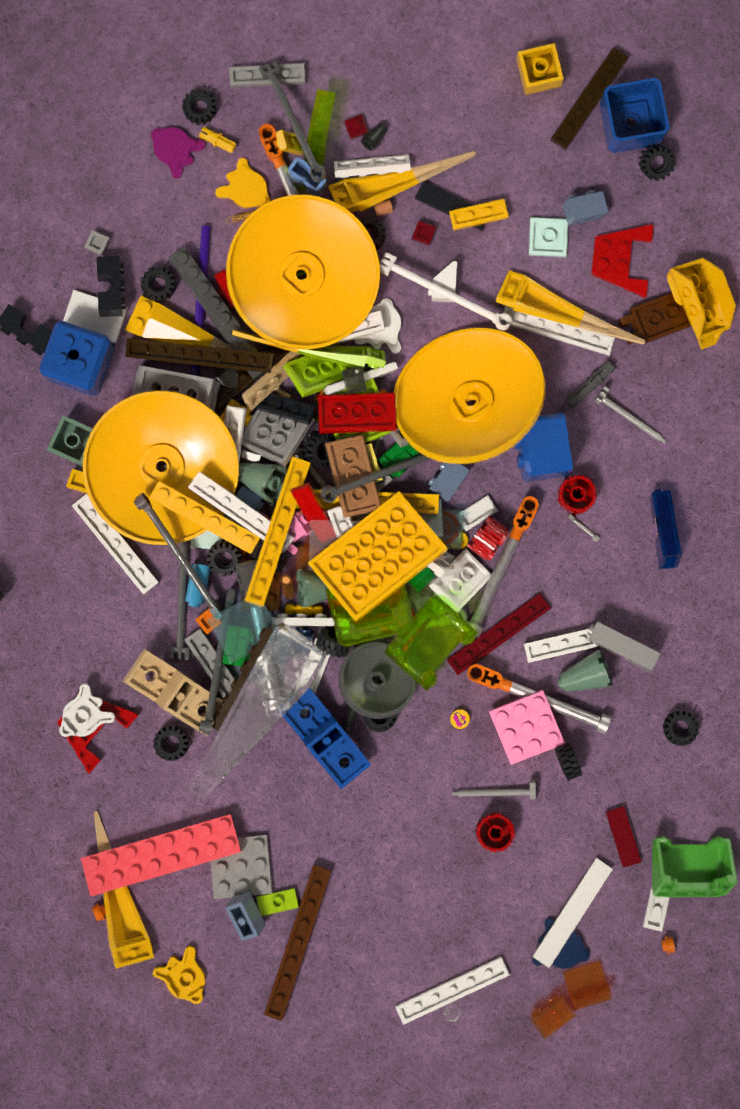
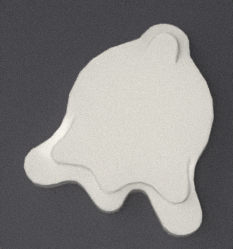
M383 299L378 305L372 307L369 314L381 311L386 330L354 339L357 345L369 343L374 349H380L381 345L386 343L391 352L396 354L401 351V345L398 341L401 319L393 307L392 301L390 299Z
M82 684L77 697L70 701L63 710L62 725L59 728V732L64 737L71 735L88 736L95 732L100 725L114 722L116 717L113 712L101 711L100 706L103 704V700L92 695L90 685Z

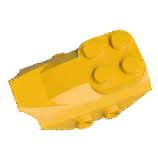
M705 258L669 269L667 280L673 297L679 305H683L701 350L716 345L721 334L730 329L736 308L723 270Z

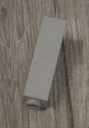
M599 622L596 625L592 624L587 632V635L590 636L588 641L648 673H651L661 654Z

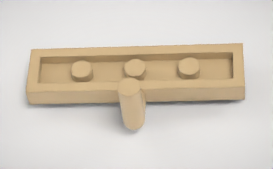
M290 351L271 368V373H266L252 387L247 389L242 395L246 407L252 411L271 392L293 399V396L280 389V384L289 377L283 367L285 363L301 358L302 354Z

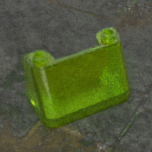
M405 584L357 622L353 620L331 591L325 589L337 641L341 646H351L406 633L414 626L411 604Z
M433 596L391 641L385 650V654L427 691L437 682V674L434 671L459 643L462 645L471 644L478 632L438 596Z

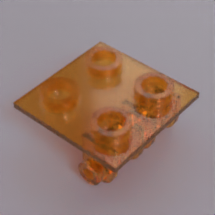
M600 961L563 972L574 1011L612 999Z

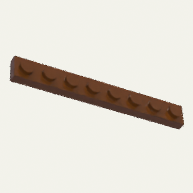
M313 864L264 1012L265 1016L280 1021L283 1020L332 870Z

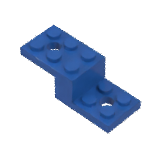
M308 685L277 709L341 789L371 766V763ZM303 708L310 710V714L307 717L300 716V711ZM343 757L349 758V763L346 766L339 765V761Z

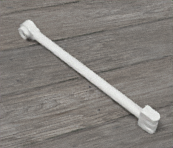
M389 253L383 255L379 264L381 273L388 276L392 270L492 320L499 330H507L511 325L512 320L508 314H495L395 264L397 257Z

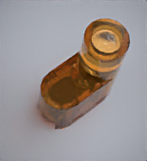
M285 574L281 577L280 582L284 597L291 600L295 597L292 578Z

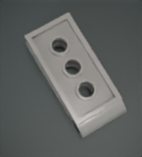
M138 366L131 396L147 391H156L160 388V391H179V393L193 398L196 395L195 399L215 411L221 383L210 378Z

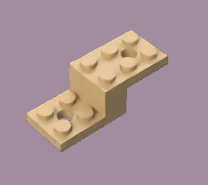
M144 649L123 679V682L156 702L162 709L199 731L200 721L205 720L210 692L187 675ZM154 671V676L146 680V673ZM219 697L216 698L214 715L217 711H221L223 707L221 704L222 699ZM205 705V712L198 714V708Z

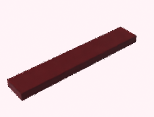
M539 593L480 637L448 658L447 662L458 676L545 614L551 607L541 593Z

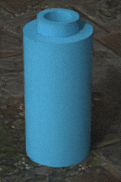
M192 563V568L207 588L211 567ZM189 577L185 601L189 602L188 606L199 608L200 604L204 605L205 599Z

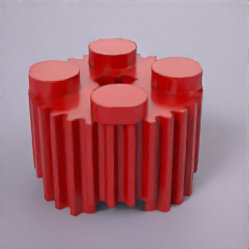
M573 475V477L570 476L561 483L557 490V501L561 505L560 507H563V511L566 510V513L570 512V514L580 515L587 512L597 500V494L595 493L597 490H594L595 486H593V482L591 483V479L588 480V477L585 478L584 475H577V477ZM579 491L581 499H575L572 492Z
M489 515L467 547L483 559L490 561L499 548L497 544L501 546L510 532L508 528Z
M496 812L490 813V815L486 814V817L482 816L483 819H479L480 822H477L478 825L475 830V836L479 844L482 845V848L494 853L496 851L500 852V850L504 851L505 848L508 849V846H511L510 843H513L512 839L515 838L513 836L515 828H513L512 821L505 817V815ZM492 828L500 829L498 837L490 836Z

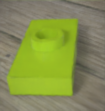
M295 888L257 896L261 916L299 908Z

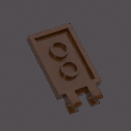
M672 293L630 308V315L618 320L620 327L631 324L635 332L633 335L644 339V344L691 327L683 305L681 306L675 301ZM626 340L627 345H630V344H632V343H635V342H631V341H627V340Z

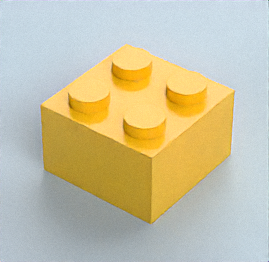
M555 43L517 53L516 61L525 95L562 87L564 78Z

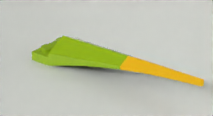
M237 330L232 332L234 336L360 371L364 368L365 363L374 369L384 368L386 363L385 351L367 346H326L319 349L297 350L276 345L258 335Z

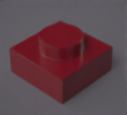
M362 115L344 121L350 140L363 136L368 132Z
M418 221L412 240L430 246L436 227Z

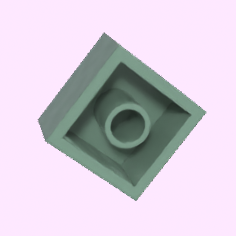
M62 415L47 451L83 467L86 443L93 428Z

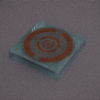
M442 509L444 537H439V539L449 549H461L465 511Z

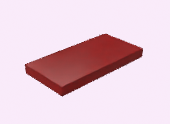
M395 392L318 395L319 434L396 431Z

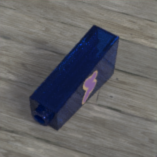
M658 489L652 492L650 496L658 569L678 568L682 551L671 490Z

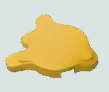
M240 158L237 162V169L226 175L230 184L218 187L215 191L218 198L231 199L236 205L245 209L261 207L270 202L265 180L261 175L250 169L245 158Z
M194 946L186 947L182 960L172 956L166 966L156 967L153 970V976L163 980L168 990L176 998L191 1001L193 1004H199L203 1000L205 974L196 961V948Z

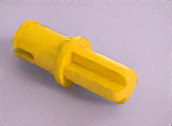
M207 127L202 128V131L208 135L200 132V138L212 143L214 147L218 146L229 153H233L236 148L235 142L223 137L222 133L217 134Z

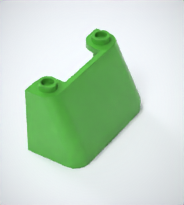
M665 836L657 837L652 842V891L655 897H721L727 895L738 883L730 838L713 837L707 845H673L672 841Z

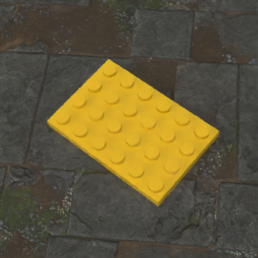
M397 492L309 561L308 564L353 620L357 622L448 549L404 496Z

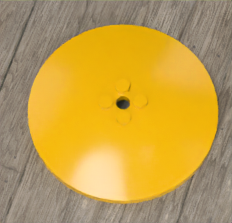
M291 195L264 204L242 223L232 240L227 255L226 280L230 298L243 321L255 333L267 341L282 347L310 350L337 343L362 324L377 297L380 266L375 245L368 231L346 208L318 196ZM298 270L305 271L306 279H298L296 272Z
M468 328L442 335L422 347L401 371L394 389L396 424L402 436L415 450L436 461L468 464L495 457L522 440L537 421L544 404L546 391L541 365L536 355L523 341L500 330ZM476 400V403L474 405H467L469 401Z
M156 390L138 393L111 407L93 428L86 443L83 457L84 484L89 499L97 513L109 526L120 534L135 541L153 545L168 544L148 514L143 509L139 510L135 506L134 500H136L138 495L144 493L153 506L152 508L177 544L193 539L207 530L149 498L158 480L223 515L224 512L189 489L188 486L200 471L234 495L239 475L236 446L227 426L221 418L199 400L173 391ZM157 462H166L167 469L159 471L156 467Z

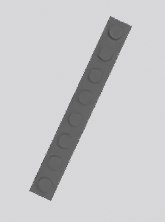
M183 247L170 255V262L231 349L258 352L251 340L232 335L233 330L244 332V330L186 248ZM248 371L253 380L265 374L264 372Z

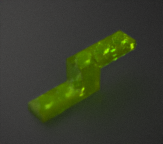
M317 89L307 142L318 165L324 166L336 92ZM304 185L299 186L300 189L306 190Z

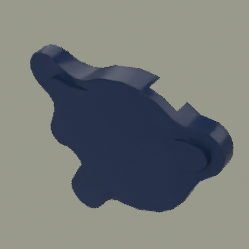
M547 918L545 920L544 925L546 932L541 937H539V944H541L542 940L544 939V937L550 930L551 926L555 922L552 918ZM575 932L571 933L552 965L568 969L589 959V951L584 947L581 938ZM534 957L532 958L534 965H543Z

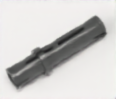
M607 361L599 370L591 373V377L565 399L566 402L574 409L578 403L598 385H602L604 380L615 371L613 365Z

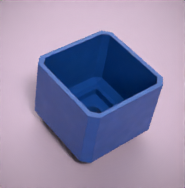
M656 78L610 85L605 89L599 106L609 151L619 153L642 149L647 146L652 147V144L658 146V144L663 142L670 126L661 81ZM633 118L636 121V126H628L626 120Z
M61 320L54 325L39 370L49 382L95 396L100 393L115 348L106 335ZM72 350L79 351V357L76 360L69 358V353Z
M564 413L539 416L531 430L522 440L514 445L515 450L518 449V457H516L517 468H521L522 479L526 482L567 477L573 471Z

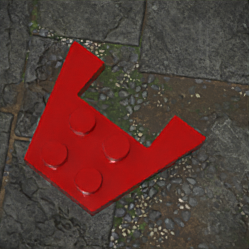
M653 225L595 236L591 275L642 298H646L648 280L630 279L628 276L632 241L651 243Z
M103 701V704L100 706L101 711L113 712L116 717L115 720L126 729L139 716L134 712ZM62 717L57 722L59 727L62 725ZM106 723L100 725L95 732L88 736L71 735L66 737L89 774L100 763L101 759L92 753L87 746Z

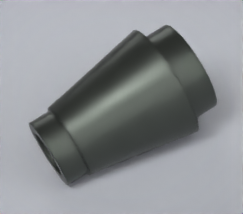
M382 123L376 125L362 136V145L369 151L377 149L388 131L387 127Z

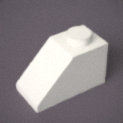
M453 261L433 278V283L455 293L457 261ZM428 289V296H432L431 301L454 303V301Z

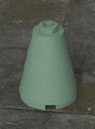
M240 462L238 481L265 501L273 503L274 499L278 500L287 470L285 467L276 464Z
M301 569L296 571L295 580L296 583L298 582L297 597L302 608L335 597L313 570Z
M601 650L595 651L560 673V678L557 679L560 689H564L566 692L613 686L612 678L609 679L610 671L603 653L601 654Z

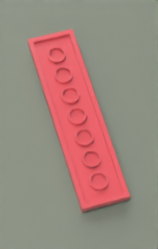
M229 814L83 857L81 862L90 896H95L241 853V848L232 815Z

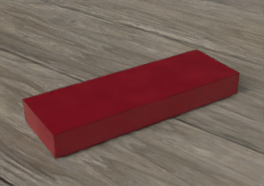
M621 806L605 811L622 868L641 863L642 861L625 807Z

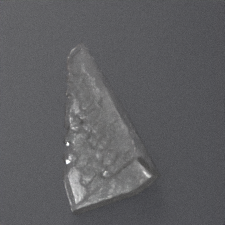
M282 622L276 625L187 790L204 800L310 688L328 654L287 624Z

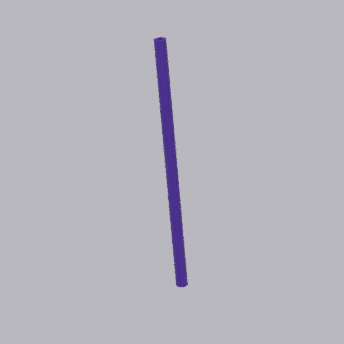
M210 226L201 227L199 268L206 278L208 274ZM196 299L194 324L204 329L205 310ZM191 364V375L200 376L201 365Z

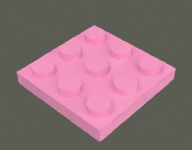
M543 689L489 710L511 765L565 744Z

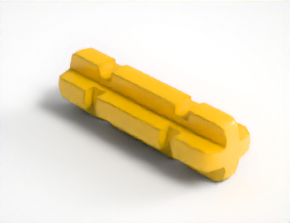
M286 604L285 612L286 614L296 613L308 614L310 616L314 614L315 616V614H323V606L315 605V607L302 608L300 604H297V606Z

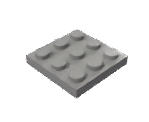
M256 410L243 431L241 447L286 467L315 419L313 417L310 425H306Z
M267 835L238 837L241 853L211 861L214 899L232 898L248 891L251 896L272 894Z

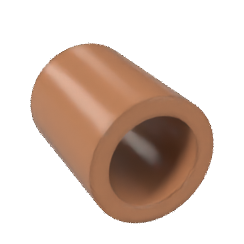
M390 199L373 206L376 217L393 212Z

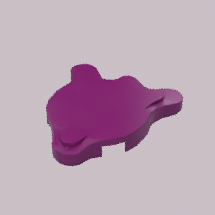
M156 128L151 132L156 157L170 168L171 174L175 179L182 176L183 167L193 163L194 160L190 153L202 151L205 148L203 140L192 139L179 128Z

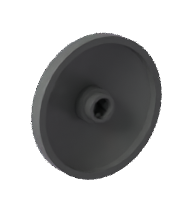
M370 642L354 648L346 656L339 670L338 682L344 700L354 711L369 718L383 719L398 714L408 705L415 692L416 676L411 662L399 649L386 643Z

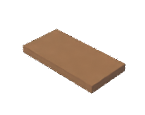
M363 435L325 443L336 487L372 474ZM375 481L338 496L343 518L373 512L381 506Z

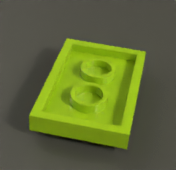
M303 356L287 362L283 367L302 398L324 390L327 386L352 376L346 366L310 356Z

